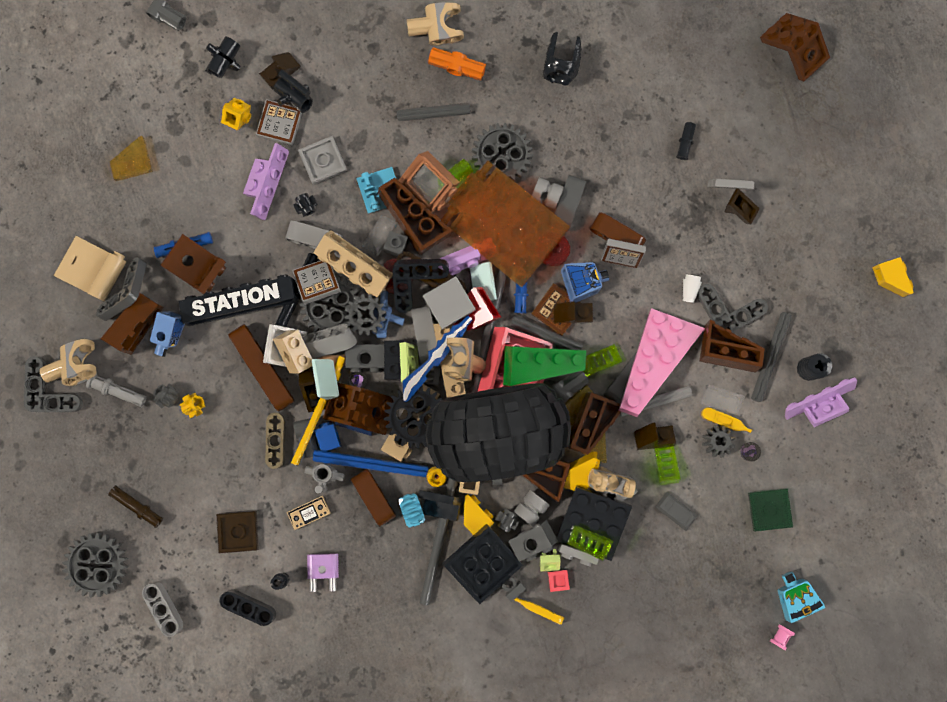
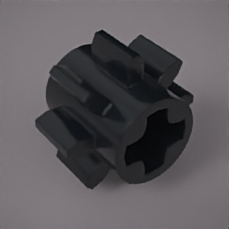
M308 193L297 196L295 198L296 203L293 204L297 214L302 213L303 217L313 214L316 211L315 206L318 205L314 196L311 195L309 197Z

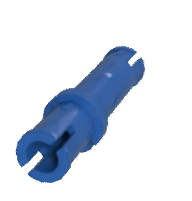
M210 232L190 237L191 240L200 246L213 244ZM171 240L170 243L153 247L156 258L167 256L171 250L169 248H172L177 241Z

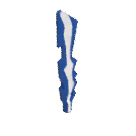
M467 315L459 324L453 325L450 332L444 333L442 339L437 341L436 348L428 351V360L403 380V400L405 402L428 379L425 375L432 367L439 366L449 353L450 348L446 344L447 338H461L466 332L467 326L473 321L471 317Z

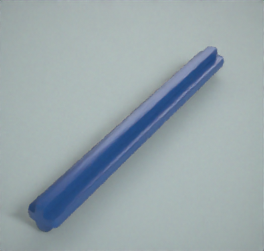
M314 450L313 452L314 462L426 477L428 473V466L320 450Z

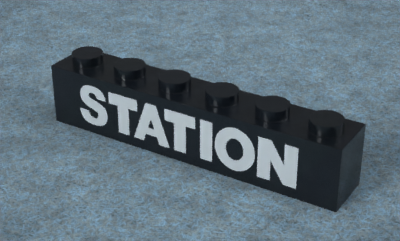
M280 275L274 280L262 279L258 281L259 283H244L234 289L233 287H226L216 293L210 291L209 293L205 292L203 296H187L185 300L179 301L182 323L187 326H193L299 302L295 280L291 276Z

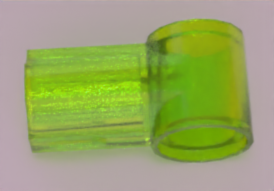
M462 159L448 170L460 183L474 172L465 159ZM438 178V188L441 190L444 185Z

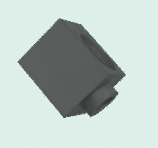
M390 231L383 248L384 252L397 257L400 253L406 251L409 239L407 236Z

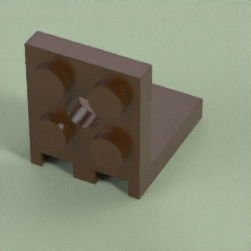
M786 13L760 37L762 43L788 51L797 77L803 82L830 58L819 23Z
M184 234L179 237L160 264L202 294L206 291L208 293L215 285L213 280L216 276L220 277L226 269L224 266L226 262L223 259L213 255ZM185 255L192 256V265L185 266L182 259Z
M337 382L339 396L328 400L323 419L386 435L388 428L385 426L390 421L384 420L385 417H389V414L384 412V410L391 408L387 402L393 403L392 397ZM374 408H376V414L373 417L372 411Z

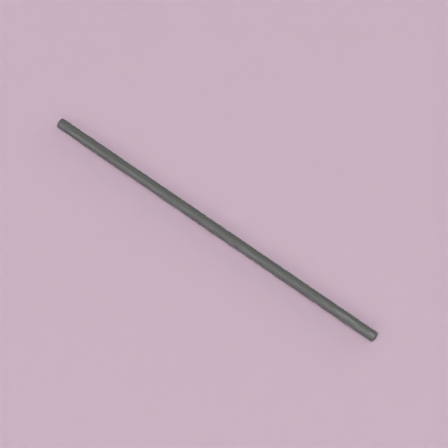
M499 265L495 281L497 299L491 301L497 311L499 310L508 267L504 265ZM496 320L486 324L478 353V357L483 358L484 361L487 358ZM482 373L473 374L469 393L478 392ZM448 479L445 495L455 496L457 481ZM439 518L419 602L423 605H429L448 526L449 520Z

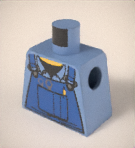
M593 262L564 264L561 269L570 302L575 301L576 303L599 293L602 288V282L609 281L608 271H597L596 265Z
M170 311L157 312L150 342L157 344L154 354L165 357L168 348L177 345L185 325L182 323L181 315Z

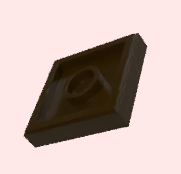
M257 511L216 514L218 553L259 550Z

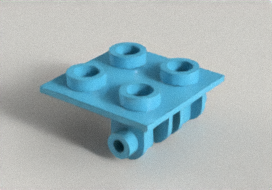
M392 167L371 174L365 172L361 174L362 177L356 178L368 214L387 208L377 193L380 186L395 177Z

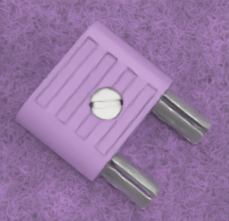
M308 554L307 579H310V592H316L317 579L329 578V591H336V578H339L338 554Z

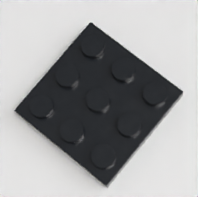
M576 485L556 539L560 543L612 561L632 505Z
M488 524L484 525L442 563L479 605L523 566Z

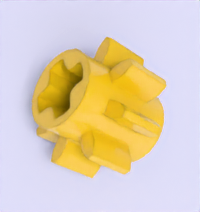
M193 393L182 398L184 402L180 406L183 414L189 415V418L203 414L201 409L205 405L202 397Z

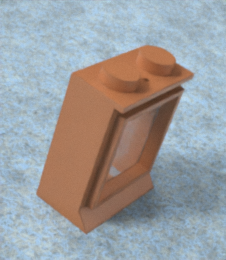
M429 151L418 154L398 180L425 204L431 212L443 209L447 204L445 202L446 199L452 197L458 189L456 187L460 183Z

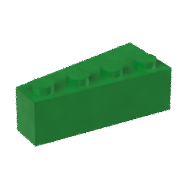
M505 346L503 385L514 386L583 371L586 367V351Z

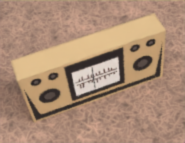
M321 496L287 512L294 530L331 514L324 497Z

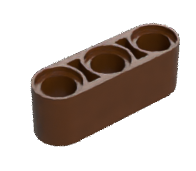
M602 212L598 213L589 228L591 232L606 241L613 239L638 245H644L646 242L642 235Z
M368 469L351 478L354 487L379 527L396 517L394 510Z

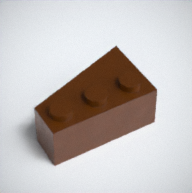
M139 293L137 300L121 313L100 339L120 352L132 355L154 323L157 312H161L164 307Z
M711 319L706 323L699 362L754 373L762 368L765 351L763 347L744 337L737 336L731 330L724 329L715 324Z
M592 392L585 393L571 429L570 443L567 448L588 455L621 414V411H619L620 404Z
M558 461L556 465L550 468L521 476L556 502H559L571 464Z

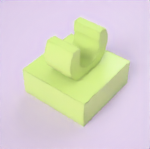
M553 549V555H546V553L543 554L542 552V556H540V571L560 570V555H557L556 549Z

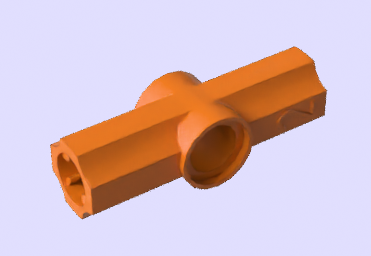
M433 47L428 59V64L446 69L448 73L454 76L464 75L481 81L485 73L486 64L469 59L465 54L456 51L450 53Z

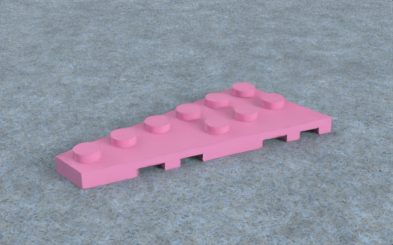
M651 308L619 411L638 417L705 328Z

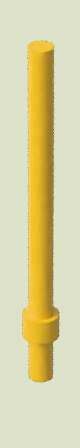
M341 356L338 357L334 366L337 381L341 376L340 371L346 360ZM319 399L291 461L292 464L299 465L327 400Z

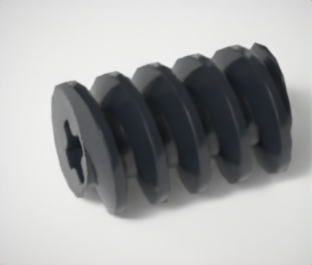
M823 353L805 357L797 365V373L802 379L807 381L824 378L832 370L831 359Z

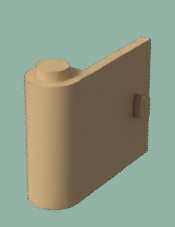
M75 236L54 276L105 302L127 261L124 260L125 256L116 251L111 254Z

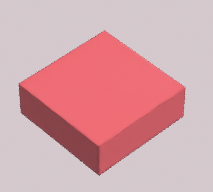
M567 569L548 572L550 592L570 590Z

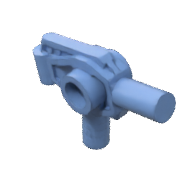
M383 291L380 294V304H384L381 311H386V314L382 315V317L386 321L380 322L383 326L382 328L376 327L377 333L372 331L377 338H387L389 321L402 326L405 318L393 315L392 308L387 306V291ZM375 308L373 314L378 319V311Z

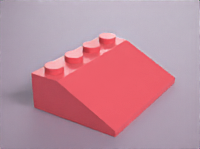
M494 327L485 361L486 367L482 373L478 391L509 387L503 385L505 346L552 349L553 343L506 327ZM544 379L519 385L543 383Z

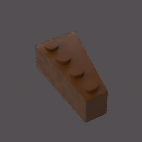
M395 177L378 188L377 194L408 237L419 256L451 236L453 230L449 226L447 227L436 214L434 215L427 209L425 204L416 199Z

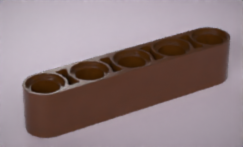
M243 324L228 334L230 340L274 408L280 412L295 402L272 364L263 363L264 352L248 327Z

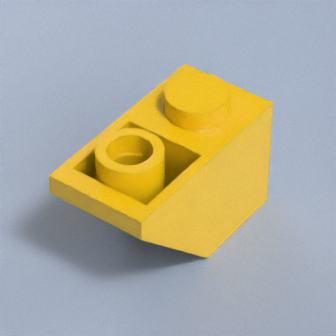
M901 257L872 267L879 286L901 297L914 293L913 283L907 276V267Z
M595 451L569 463L571 465L564 488L573 491L576 485L585 489L591 488L588 485L589 472L591 469L598 470L600 460L597 459V452Z
M467 494L465 495L464 526L474 535L486 524L491 527L494 524L492 521L494 516L487 508L484 511L479 506L481 502L474 494L471 496Z

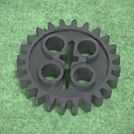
M497 123L496 129L489 125V132L483 129L482 133L484 136L478 134L477 139L479 141H474L473 143L477 148H472V153L476 154L472 156V160L477 161L474 163V167H480L478 174L484 172V179L490 176V182L492 183L494 179H497L499 185L501 180H504L506 184H508V179L515 182V176L521 179V171L527 173L525 166L531 165V162L528 160L533 157L532 154H529L533 148L527 147L530 144V140H524L526 133L520 135V128L514 131V125L512 124L510 128H507L506 123H504L503 128H500L499 123ZM500 138H506L509 142L506 144H501L498 140ZM511 144H516L515 146L509 148ZM487 149L493 150L494 154L488 156L484 153V151ZM499 151H500L501 153H504V152L506 151L505 156H504V155H500V156H499ZM518 152L520 157L515 159L510 154ZM502 163L506 166V168L504 170H498L496 168V165Z
M338 275L336 280L341 292L324 299H319V301L326 304L333 302L337 307L350 308L351 306H349L348 302L354 303V297L359 292L358 290L352 291L353 283L347 286L348 280L344 279L341 282V277ZM341 295H346L348 297L347 301L343 304L338 303V298ZM315 301L305 305L304 303L299 304L300 307L305 308L300 311V314L306 315L303 321H310L307 326L309 328L315 326L314 332L319 331V329L323 330L350 322L349 319L344 318V316L349 315L348 312L331 307L329 310L326 305L317 304ZM317 308H323L324 310L323 315L320 317L314 315ZM353 311L352 317L354 322H356L355 315L357 316V313ZM335 313L342 314V319L339 322H334L332 319Z
M90 533L88 538L84 535L80 537L81 541L74 540L75 546L68 547L71 553L64 554L68 561L62 562V564L67 565V568L62 570V572L69 574L64 579H71L69 587L75 585L74 592L82 590V596L87 595L89 592L90 598L94 597L95 594L97 597H101L103 592L107 595L110 593V589L116 590L117 586L115 583H123L120 577L127 575L122 570L128 568L127 565L123 564L128 558L122 557L126 550H119L122 543L115 545L116 538L109 540V534H105L102 537L101 533H96L95 536L93 533ZM85 549L90 552L89 559L84 557ZM104 551H107L110 555L108 561L103 558ZM95 562V564H111L112 568L105 566L96 568V566L92 565L80 566L78 563ZM83 569H85L88 573L86 579H84L81 574ZM102 571L107 573L106 581L101 578Z

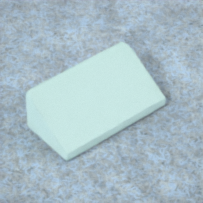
M486 262L470 268L472 288L483 287L491 301L496 300L492 263Z
M312 359L317 396L325 400L338 397L339 390L334 361L331 359Z

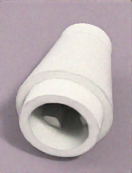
M686 274L685 279H683V301L694 303L702 284L700 282L701 277Z

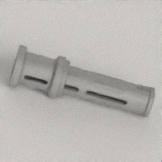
M97 373L94 377L87 380L86 388L96 389L101 391L103 395H113L141 408L147 399V396L119 386L110 378L105 379L97 376Z

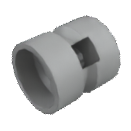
M539 177L531 201L539 204L544 202L545 206L556 209L564 186L556 183L551 185L548 180Z
M529 490L523 498L524 503H520L513 512L534 527L539 520L538 514H544L550 505Z

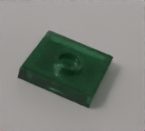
M787 488L748 493L754 532L793 528Z

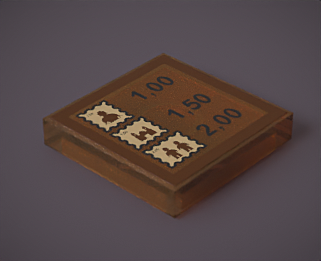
M553 283L531 313L532 316L561 336H563L571 323L554 324V304L570 302L568 293Z

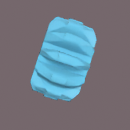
M412 493L399 498V505L406 525L410 528L424 523L425 517L418 496Z

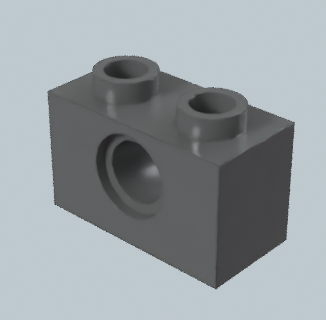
M384 344L354 345L352 348L347 349L346 368L350 369L351 373H362V369H370V373H381V369H384ZM364 354L371 356V361L367 364L361 362V357Z
M547 520L515 535L509 540L519 562L524 559L527 562L537 557V553L542 551L545 554L553 550V545L558 542ZM531 539L536 541L537 546L531 543Z

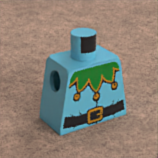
M793 572L782 575L786 586L779 588L778 594L786 621L793 623L825 608V605L807 580H796Z

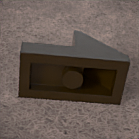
M289 52L272 56L273 63L259 73L272 90L275 83L281 78L278 76L281 70L292 75L301 67Z
M736 188L724 212L736 214L745 224L751 225L760 208L739 188Z
M575 301L554 304V324L593 323V303H575Z
M653 422L634 431L637 450L676 445L673 425L656 427V423Z

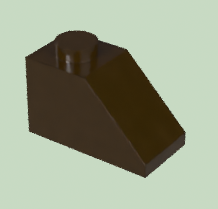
M310 367L298 374L299 386L308 413L314 412L320 399L317 396L313 367Z

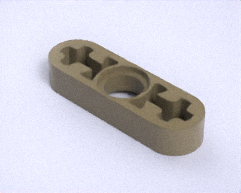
M271 413L266 420L265 462L269 468L278 469L283 466L285 457V418L279 413ZM275 416L281 420V423L277 424V430L281 429V433H270V429L275 430V425L271 423ZM274 435L279 436L281 439L278 446H272L270 443V439ZM270 449H281L280 452H276V457L280 458V462H277L276 466H274L273 462H270V458H274V452H270Z

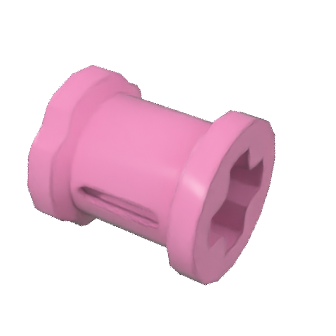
M779 624V629L770 642L786 651V645L795 633Z

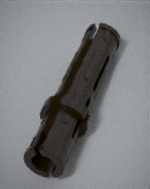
M117 485L113 487L114 490L111 489L108 493L109 497H112L134 512L137 518L140 520L144 519L154 528H157L163 521V517L153 512L150 506L143 505Z

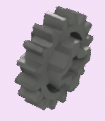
M361 294V299L355 296L354 303L348 302L351 307L345 308L349 315L344 316V318L350 320L347 325L353 326L352 332L359 330V335L366 332V335L369 336L371 330L377 333L376 327H383L380 322L386 321L382 317V315L386 314V311H381L384 304L377 303L378 297L372 300L371 294L368 298ZM362 302L369 303V305L365 307H361L358 304ZM375 307L378 311V319L373 314ZM353 311L357 313L358 319L356 322H354L352 317ZM360 311H369L370 318L363 320ZM364 323L373 325L368 328L361 327Z

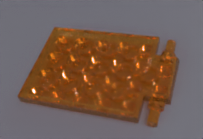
M487 160L480 170H477L475 174L471 172L457 192L449 199L450 206L447 208L448 211L441 221L447 225L451 218L460 211L461 213L451 224L450 228L474 249H478L480 254L515 283L523 287L570 229V226L497 167L484 182L487 177L485 175L493 166Z

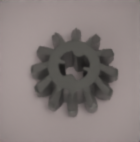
M714 425L713 430L710 428L706 430L709 435L702 436V438L707 439V442H703L702 446H709L705 452L710 453L712 451V457L719 455L720 458H723L725 453L731 454V450L728 447L735 448L731 441H734L736 438L729 437L732 430L725 432L726 426L724 425L720 429L718 425ZM716 438L722 439V441H720L722 443L721 445H716Z

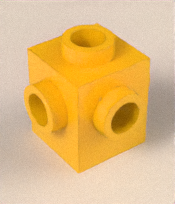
M233 98L223 106L221 123L239 130L244 124H248L251 119V105L241 99Z

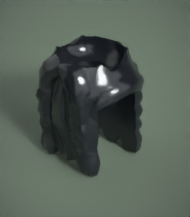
M555 32L547 48L543 78L551 83L566 86L575 79L579 71L582 51L581 39L577 36L572 61H565L554 58L558 32ZM560 70V71H563L564 74H563V73H558V72H555V71Z

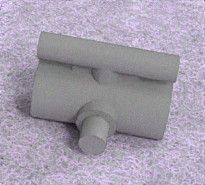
M320 464L314 467L306 466L304 472L305 474L312 475L316 482H319L318 486L315 487L316 493L326 492L328 490L326 483L335 482L336 480L343 481L345 476L344 473L337 472L329 464ZM324 468L328 471L326 479L321 475Z

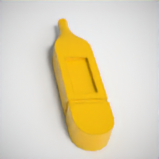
M709 407L701 411V416L705 420L712 421L720 426L724 425L732 431L752 432L751 429L747 428L737 418Z
M519 598L514 599L526 609L562 625L563 616L531 601Z

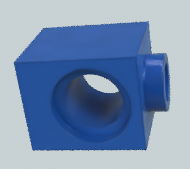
M330 422L318 425L319 429L315 430V434L321 451H330L342 447L334 424L330 425Z

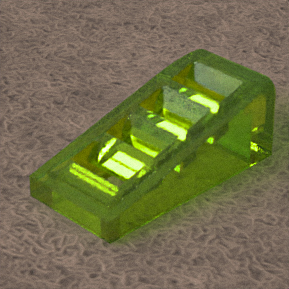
M615 344L586 356V367L583 372L587 377L622 362ZM608 351H610L611 356H612V358H613V360H614V361H612V362H611V360H610V358H609V355H608V353H607ZM601 354L603 355L607 364H604L601 358ZM594 357L596 358L599 367L596 366L595 361L593 359Z
M674 446L654 448L660 485L679 483L681 477ZM670 450V453L660 454V451ZM671 458V461L662 462L661 459ZM672 466V469L663 470V467ZM666 474H673V476L665 477Z
M575 525L567 544L604 561L608 556L613 541ZM581 533L582 536L579 543L575 542L578 534ZM586 536H588L590 538L588 540L587 545L585 546L583 544L586 539ZM594 540H596L597 543H596L594 549H592V548H591L592 543H593ZM601 543L604 544L602 552L598 551Z

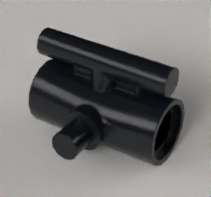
M227 36L224 37L219 47L209 43L206 50L213 57L205 72L210 75L213 74L218 78H222L228 68H232L237 72L241 66L236 63L234 57L241 47L240 44Z
M281 70L278 74L281 78L274 85V91L281 96V98L277 99L278 105L291 104L301 113L307 112L313 104V99L309 96V86L307 84L302 85L287 72Z

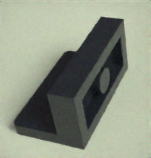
M419 490L418 498L425 499L423 506L424 515L458 521L462 498Z

